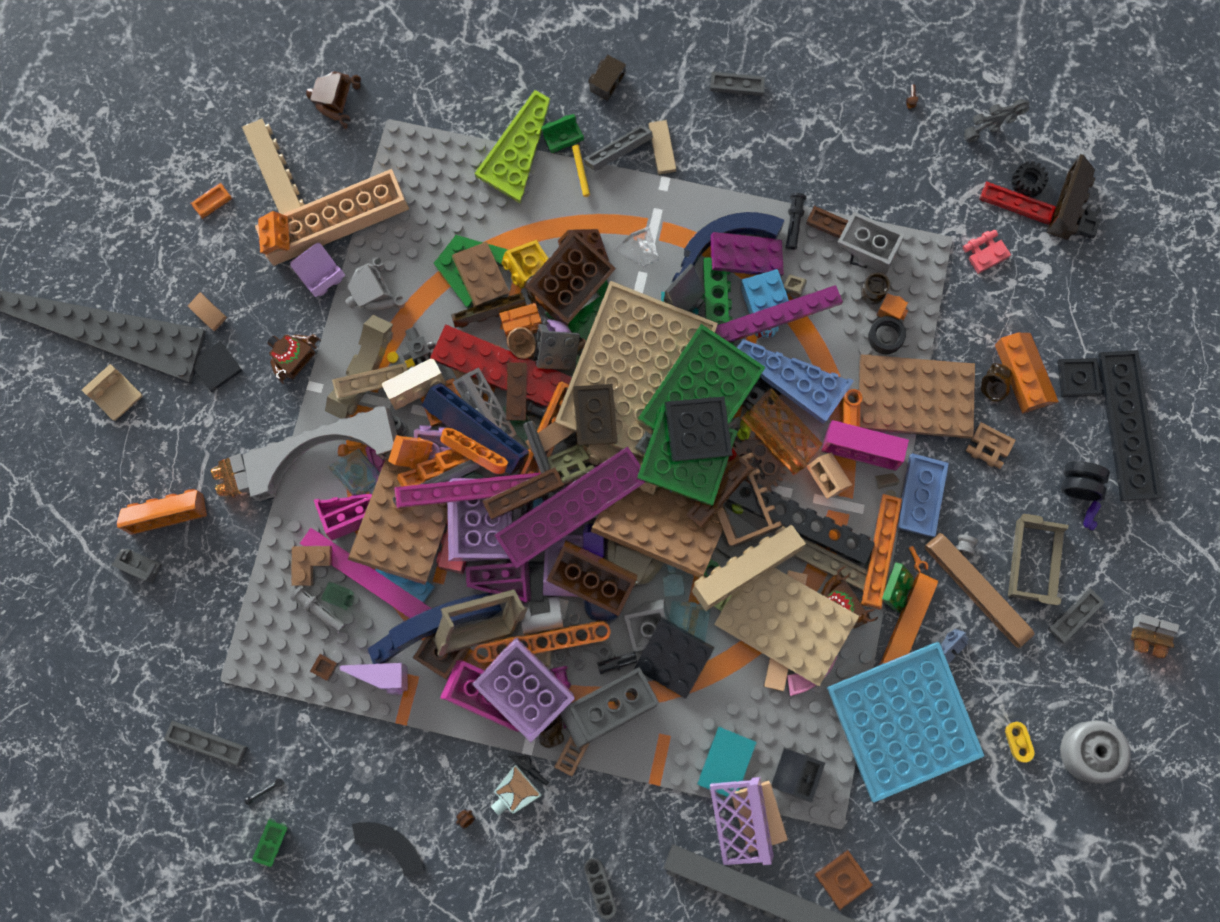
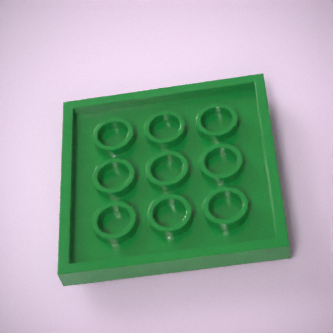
M663 404L637 479L712 506L729 457L672 462L665 404ZM729 428L732 448L738 431Z

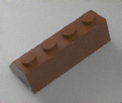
M566 540L546 581L619 616L637 581L638 575Z

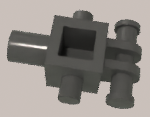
M415 327L407 329L405 333L409 342L406 345L409 351L402 355L405 361L412 358L417 366L430 359V350L434 349L436 345L434 340L426 343L423 336L419 337Z

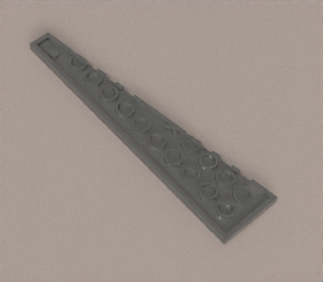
M0 290V313L29 322L40 328H45L56 334H61L123 359H128L191 384L195 361L200 354L206 333L204 329Z

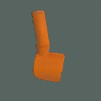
M341 444L338 447V456L348 457V451L364 450L365 445L349 446Z
M913 546L909 547L915 561V571L921 572L919 569L920 564H923L924 569L927 570V562L920 560Z

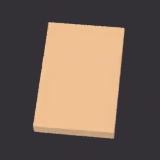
M769 781L763 782L761 784L771 843L775 845L788 839L771 783ZM745 788L735 793L745 799L748 795V790ZM731 796L734 808L736 810L740 806L741 802H739L736 798ZM743 805L739 813L748 819L751 816V810ZM738 818L740 827H742L744 822ZM748 825L742 831L750 839L755 835V831ZM752 845L747 849L749 853L757 851Z

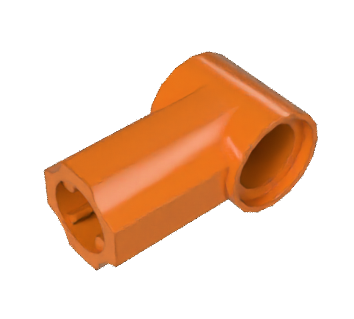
M856 389L846 392L841 399V404L843 406V423L860 427V404L863 397L861 392ZM849 395L855 398V403H851L848 400Z

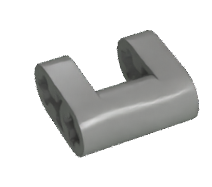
M559 596L549 598L551 612L532 615L530 602H522L523 607L527 608L526 615L521 621L524 635L564 628Z

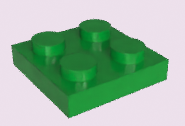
M897 562L894 565L882 600L893 611L901 613L902 608L907 603L908 591L913 587L914 577L903 564Z

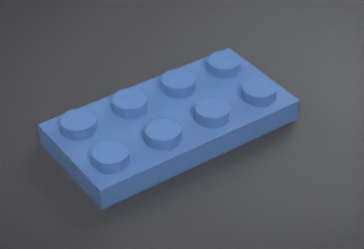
M913 453L910 454L901 497L902 503L897 529L931 538L935 537L949 463Z

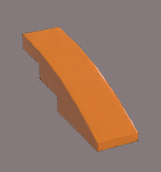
M453 449L436 453L434 459L416 464V469L398 474L397 480L401 486L419 485L470 459Z

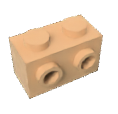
M832 452L818 457L806 466L826 499L839 495L852 486Z

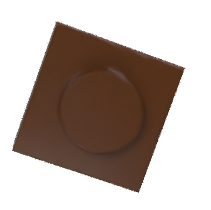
M319 654L310 672L329 681L338 663Z

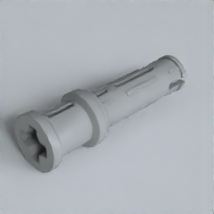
M303 586L298 587L292 594L290 600L299 603L305 612L310 611L337 634L345 627L346 623L318 602L317 597L307 593Z

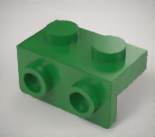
M575 114L566 115L557 121L549 122L541 127L543 138L551 154L584 141V136L576 122Z

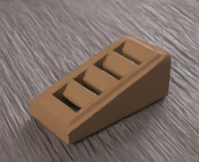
M570 736L555 768L573 776L589 744L579 748L581 750L579 753L570 748V745L576 747ZM566 752L577 757V759L574 760L565 755ZM562 760L573 764V767L571 768L563 764Z

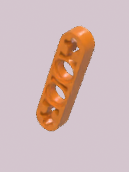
M453 428L442 430L440 441L446 446L493 473L503 474L506 471L508 461L504 457Z

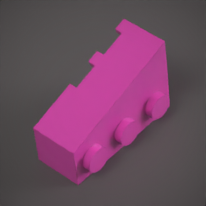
M372 494L354 495L348 498L334 497L328 500L313 499L324 531L331 541L359 530Z

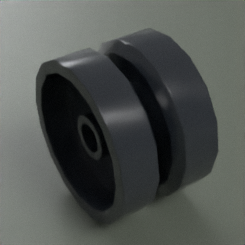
M1068 462L1064 470V476L1067 478L1062 480L1061 492L1079 500L1102 501L1106 496L1107 488L1104 484L1109 481L1110 470L1090 462Z

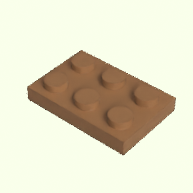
M487 242L452 255L474 307L509 294L507 285Z

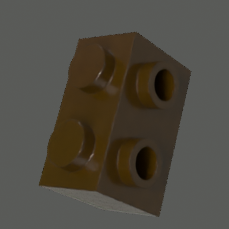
M607 54L605 59L599 62L596 73H593L588 80L590 92L606 101L610 99L626 74V64Z

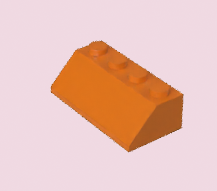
M1018 332L1000 338L995 347L1002 364L1011 369L1010 384L1022 414L1058 403V398L1031 333Z
M189 489L184 491V494H169L164 499L158 500L155 498L149 499L143 504H129L127 508L120 510L117 528L133 535L206 517L204 496L196 489Z

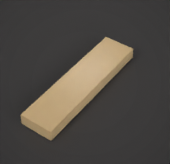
M406 363L333 379L332 382L337 399L383 388L382 383L408 370Z

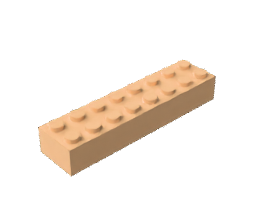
M390 169L284 213L283 215L288 217L290 250L285 251L278 248L267 254V259L275 266L301 255L316 243H320L323 246L409 210L393 170ZM256 225L255 227L259 236V226Z

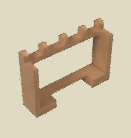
M753 453L741 456L747 463H749V459L754 457ZM732 461L727 462L725 469ZM759 469L751 471L749 478L769 526L738 538L734 527L730 523L725 507L722 505L717 514L731 547H736L777 530L776 528L782 526L781 522L773 524L769 512L775 510L774 505L769 507L765 505L761 494L767 492L768 489L767 487L759 489L754 477L761 473Z

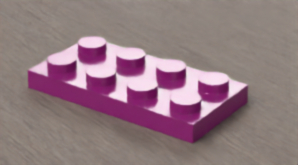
M718 232L711 234L712 270L759 275L778 269L780 277L784 275L782 240Z

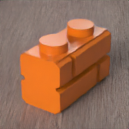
M536 303L499 313L506 338L511 330L517 327L527 328L535 334L538 331V324H542Z

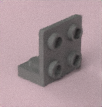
M538 324L534 361L537 368L575 370L580 339L579 333L549 331L546 325Z

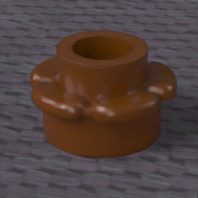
M461 811L456 817L458 819L456 825H460L462 829L470 826L475 820L473 811Z

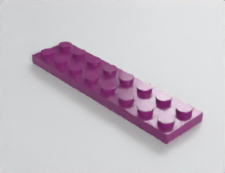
M627 446L494 536L517 569L644 484V481L637 479L641 465Z

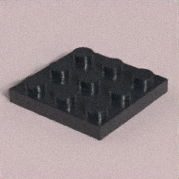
M724 396L665 402L672 462L732 456Z
M662 617L634 669L640 667L644 675L686 699L715 647Z

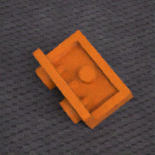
M272 211L259 218L260 253L267 255L278 248L285 251L290 250L288 217Z

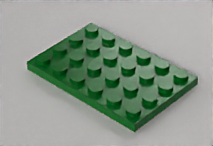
M701 324L637 420L651 430H654L661 407L667 401L724 396L729 424L766 367Z

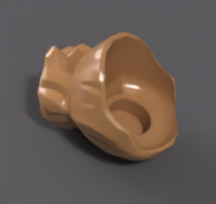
M517 327L511 330L507 336L509 350L518 358L533 359L536 349L534 334L524 327Z

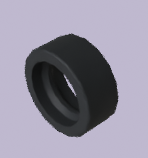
M890 316L877 319L868 333V341L871 347L881 354L897 352L906 339V329L903 323ZM881 326L894 328L898 334L897 342L893 345L882 344L876 337L877 329Z

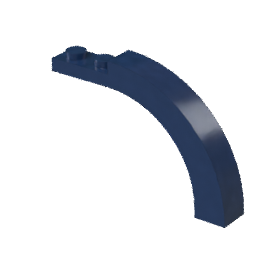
M742 212L726 215L710 222L699 230L685 247V258L680 266L682 269L680 273H675L672 282L690 264L695 266L701 255L711 247V234L713 232L777 239L785 220L765 213Z
M484 593L457 599L431 608L390 629L387 636L367 648L372 663L383 664L414 643L437 633L442 619L441 608L495 594ZM500 604L452 616L450 619L454 626L476 620L490 619L502 611Z

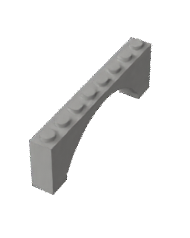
M378 406L372 411L357 413L354 417L340 419L337 423L331 425H322L319 429L313 431H304L301 435L287 437L281 442H272L267 444L266 447L251 449L248 453L243 454L250 497L257 501H262L277 496L276 490L289 467L303 453L321 443L334 440L355 441L376 450V455L383 460L389 458L397 435L392 412L385 406Z

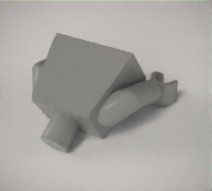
M376 257L373 259L372 264L368 263L355 270L351 282L348 284V289L352 295L345 300L351 309L357 305L368 311L393 308V306L402 309L405 306V303H397L398 300L403 299L401 295H397L394 300H391L393 296L379 273L384 270V263L377 265L381 262L380 258Z

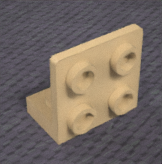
M111 364L82 389L113 421H116L142 397V394Z

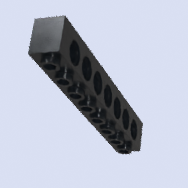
M745 478L727 499V502L766 520L763 510L757 502L758 498L753 485L746 482ZM757 483L759 489L763 488L762 485ZM740 489H747L749 492V497H741L739 493ZM771 491L770 493L765 492L761 494L767 501L766 507L781 505L784 508L783 515L777 514L775 510L769 512L773 524L781 522L782 526L780 527L784 526L785 528L792 525L800 537L859 565L866 564L875 542L870 541L871 537L862 533L858 535L852 532L853 529L846 525L839 526L835 524V520L826 516L822 518L813 509L806 508L805 510L799 507L800 504L790 499L786 501L777 492ZM795 513L801 515L802 522L800 524L796 523L793 520V515ZM812 522L819 524L820 529L818 532H814L811 529ZM831 530L837 533L836 541L831 540L829 537ZM848 539H852L855 542L854 549H850L847 546Z

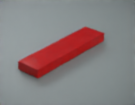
M987 181L979 198L981 201L1047 225L1050 224L1056 206Z

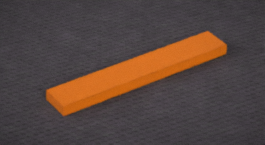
M883 494L881 497L873 538L875 544L870 554L861 605L879 610L882 608V597L888 578L902 503L901 498Z

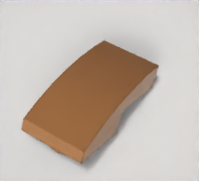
M201 292L188 305L213 331H216L227 318Z

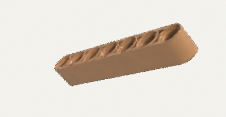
M939 533L925 545V549L1013 645L1021 648L1035 635L1031 627L943 534Z

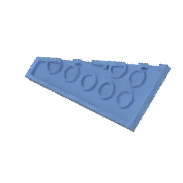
M744 339L737 347L766 367L760 378L822 424L828 420L854 382V380L849 378L846 380L838 377L836 373L832 372L830 374L822 371L820 367L801 360L787 358L777 351L776 353L768 351L765 347Z

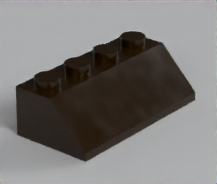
M1083 154L1078 156L1068 170L1056 209L1046 232L1068 240L1071 235L1076 234L1079 228L1077 221L1081 219L1085 210L1082 208L1083 204H1086L1090 196L1088 189L1095 182V177H1093L1095 168Z

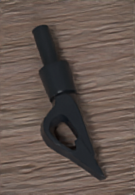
M508 756L528 772L532 778H537L545 786L549 784V781L542 777L537 769L532 767L530 757ZM520 759H526L528 761L527 764L520 762Z

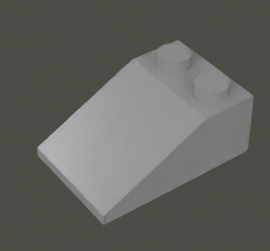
M853 212L837 244L868 266L887 274L903 243L905 233Z

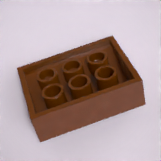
M573 230L524 287L552 318L568 325L616 268Z

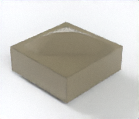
M789 274L784 284L786 294L800 297L807 284V279Z

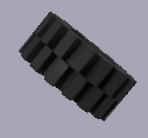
M1029 161L1025 162V164L1022 163L1012 177V184H1015L1013 189H1018L1017 193L1022 192L1025 196L1028 194V197L1037 196L1042 192L1049 180V177H1047L1048 171L1044 172L1046 168L1044 166L1040 168V163L1035 165V161H1032L1030 164ZM1030 174L1034 176L1036 184H1028L1024 180V175Z

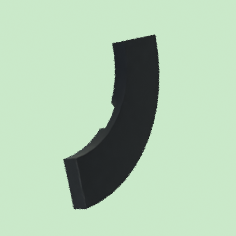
M375 822L352 824L355 844H374L388 850L399 862L404 876L425 871L417 849L398 830Z

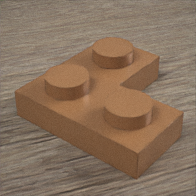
M292 546L291 586L313 585V566H332V546Z

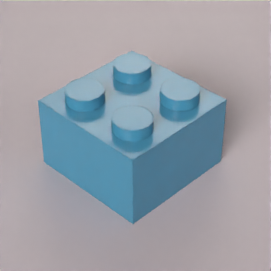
M778 269L745 278L741 281L740 289L749 314L789 301Z

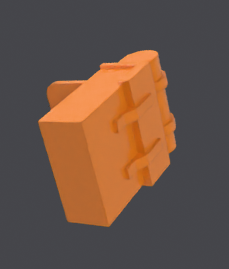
M396 435L388 461L397 466L416 469V464L428 461L433 450V442L423 440L422 438Z

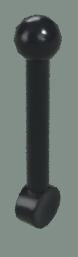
M276 779L274 784L251 797H246L244 803L249 805L252 803V800L276 786L281 787L284 783L283 780Z

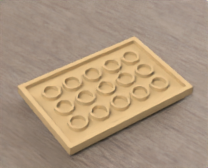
M773 568L732 594L714 625L820 686L859 616L778 569Z

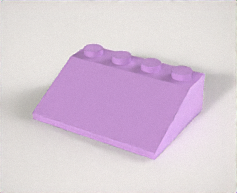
M452 478L449 482H451V481H461V480H471V479H466V478ZM486 499L448 503L449 561L510 559L494 535L512 524V511L491 520L483 504V501Z
M517 637L473 683V686L530 742L575 699L574 694Z

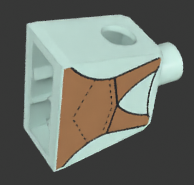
M515 765L494 791L499 799L491 807L498 815L507 808L512 813H516L542 794L519 767Z

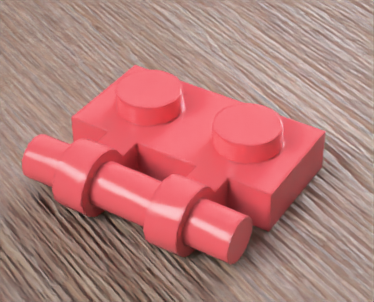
M996 230L987 231L976 240L972 239L963 246L964 252L972 251L973 255L968 259L978 274L1011 256L1002 240L994 242L993 238L998 236ZM985 243L987 248L980 250L979 246Z

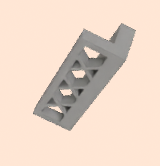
M479 367L453 382L461 398L500 429L501 425L506 427L510 437L517 434L510 421H506V414ZM475 374L479 380V385L474 384L470 376ZM482 392L486 393L489 397L488 402L483 401L481 397ZM491 409L497 411L498 419L492 416Z

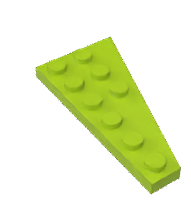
M536 90L533 91L474 173L476 178L520 204L542 132L541 127L544 125L550 104V98Z

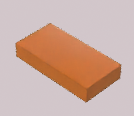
M220 183L193 201L191 205L203 219L230 201L232 197Z

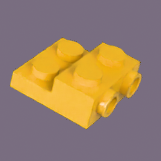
M534 240L507 250L502 258V265L505 270H509L512 274V282L515 285H519L522 289L525 288L524 286L529 277L535 275L548 260V257L538 241Z

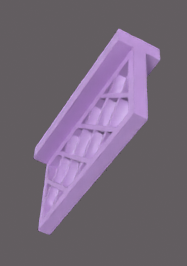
M755 777L749 781L711 784L710 790L723 865L763 862V865H771L774 854L761 778ZM739 787H747L748 795L745 799L735 793ZM717 789H724L729 793L725 801L717 796ZM731 796L741 802L736 810L727 804ZM743 805L751 810V816L748 819L739 813ZM723 807L733 813L728 821L720 816V811ZM735 816L744 822L740 830L730 823ZM747 825L755 831L752 839L742 833ZM726 827L736 833L732 840L724 836L723 831ZM738 836L748 842L743 850L733 843ZM752 845L758 850L759 856L751 857L745 851ZM730 846L740 853L737 858H728L727 850Z

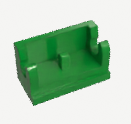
M269 818L252 861L272 867L288 828L285 824L277 823Z

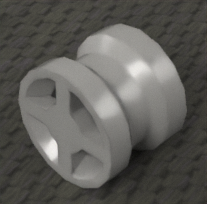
M958 535L959 543L955 547L963 555L974 556V546L978 540L968 535Z

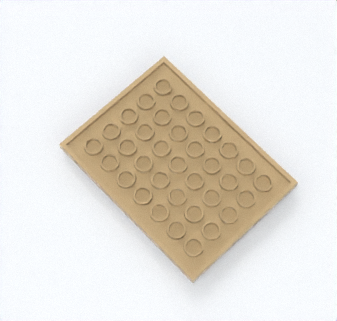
M610 281L558 412L555 424L576 432L573 386L613 384L618 443L608 445L621 450L628 446L634 455L644 458L645 455L636 450L635 447L646 431L652 435L653 430L638 421V417L699 326L703 324L715 333L718 323Z

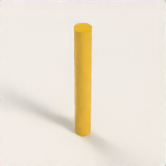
M574 145L572 150L583 197H589L590 191L579 145Z

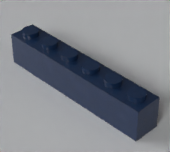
M442 383L429 389L421 406L427 409L430 414L436 416L444 425L459 431L504 457L508 461L505 471L511 475L521 468L530 451Z

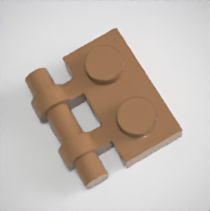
M981 422L971 441L977 443L976 448L968 445L965 451L972 454L971 457L987 462V465L990 467L995 466L1001 469L1004 462L998 460L999 455L1006 458L1016 440ZM983 447L993 452L990 456L982 452Z

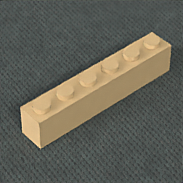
M263 119L243 126L244 133L279 213L284 214L304 206L303 200H299L297 197L300 193L296 184L292 185L290 181L293 179L290 170H285L284 165L287 163L283 155L278 154L277 150L280 147L276 139L272 140L271 138L273 131L270 125H265Z
M792 525L787 528L781 527L775 532L773 537L769 538L767 536L763 538L757 547L753 548L751 546L747 548L741 557L737 558L735 556L731 558L725 567L721 568L719 566L707 578L703 576L695 581L692 593L704 610L707 611L802 551L806 543Z

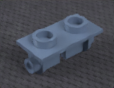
M954 629L947 634L944 641L940 644L948 664L955 658L951 652L952 650L959 654L968 645L969 639L965 636L966 632Z

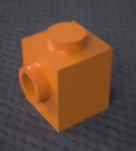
M887 293L877 316L881 318L890 316L898 320H904L908 313V310L905 309L908 302L900 296H893Z

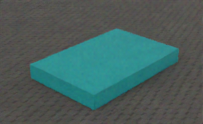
M718 727L697 785L710 790L711 784L743 781L757 742ZM724 789L716 790V793L726 797L729 796V793Z

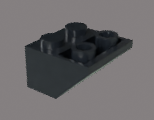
M784 748L771 786L776 790L804 801L813 802L825 762Z

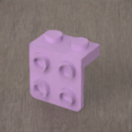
M320 243L314 244L290 262V266L315 297L324 295L330 286L339 284L345 276L344 272L335 264Z

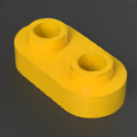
M1021 722L1008 724L1005 734L1014 759L1018 762L1031 761L1034 757V748L1026 726ZM1014 728L1018 731L1017 736H1014L1012 733ZM1021 748L1025 751L1023 756L1019 754Z

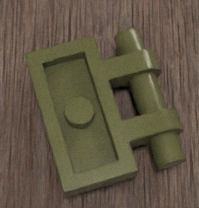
M576 445L547 457L551 469L556 468L558 474L563 477L561 478L563 484L567 486L594 469L593 465L585 467L584 464L589 463V457L582 446ZM578 468L579 471L569 474L568 471Z

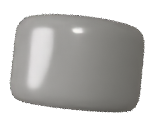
M1087 721L1074 725L1065 733L1060 747L1061 759L1065 768L1072 776L1086 783L1101 784L1115 781L1125 773L1130 763L1131 751L1125 735L1117 727L1104 721ZM1097 747H1099L1101 751L1100 757H1098L1096 754Z

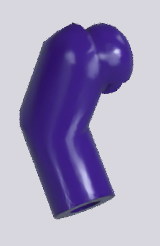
M1097 501L1091 503L1086 511L1083 522L1084 527L1090 531H1093L1098 525L1093 520L1101 508V504Z

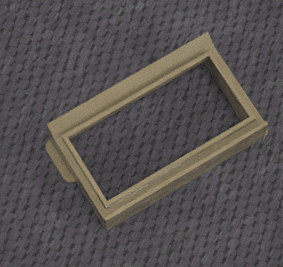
M1023 514L1016 521L1008 597L1039 601L1052 605H1059L1061 603V598L1057 597L1063 537L1069 525L1043 521L1041 516ZM1024 527L1054 532L1047 595L1017 591Z
M515 590L441 608L442 619L436 636L433 637L439 651L438 656L442 657L449 652L513 635L517 623L524 619L527 608L523 607ZM507 602L502 616L454 629L450 617Z

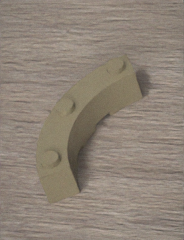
M372 315L364 323L358 343L361 345L358 355L355 354L346 370L347 376L379 368L387 345L393 337V332H391L392 323L375 315ZM333 389L327 396L325 411L340 419L348 418L350 415H354L357 405L366 392L337 399Z

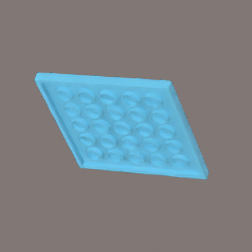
M939 642L827 687L873 803L984 757Z

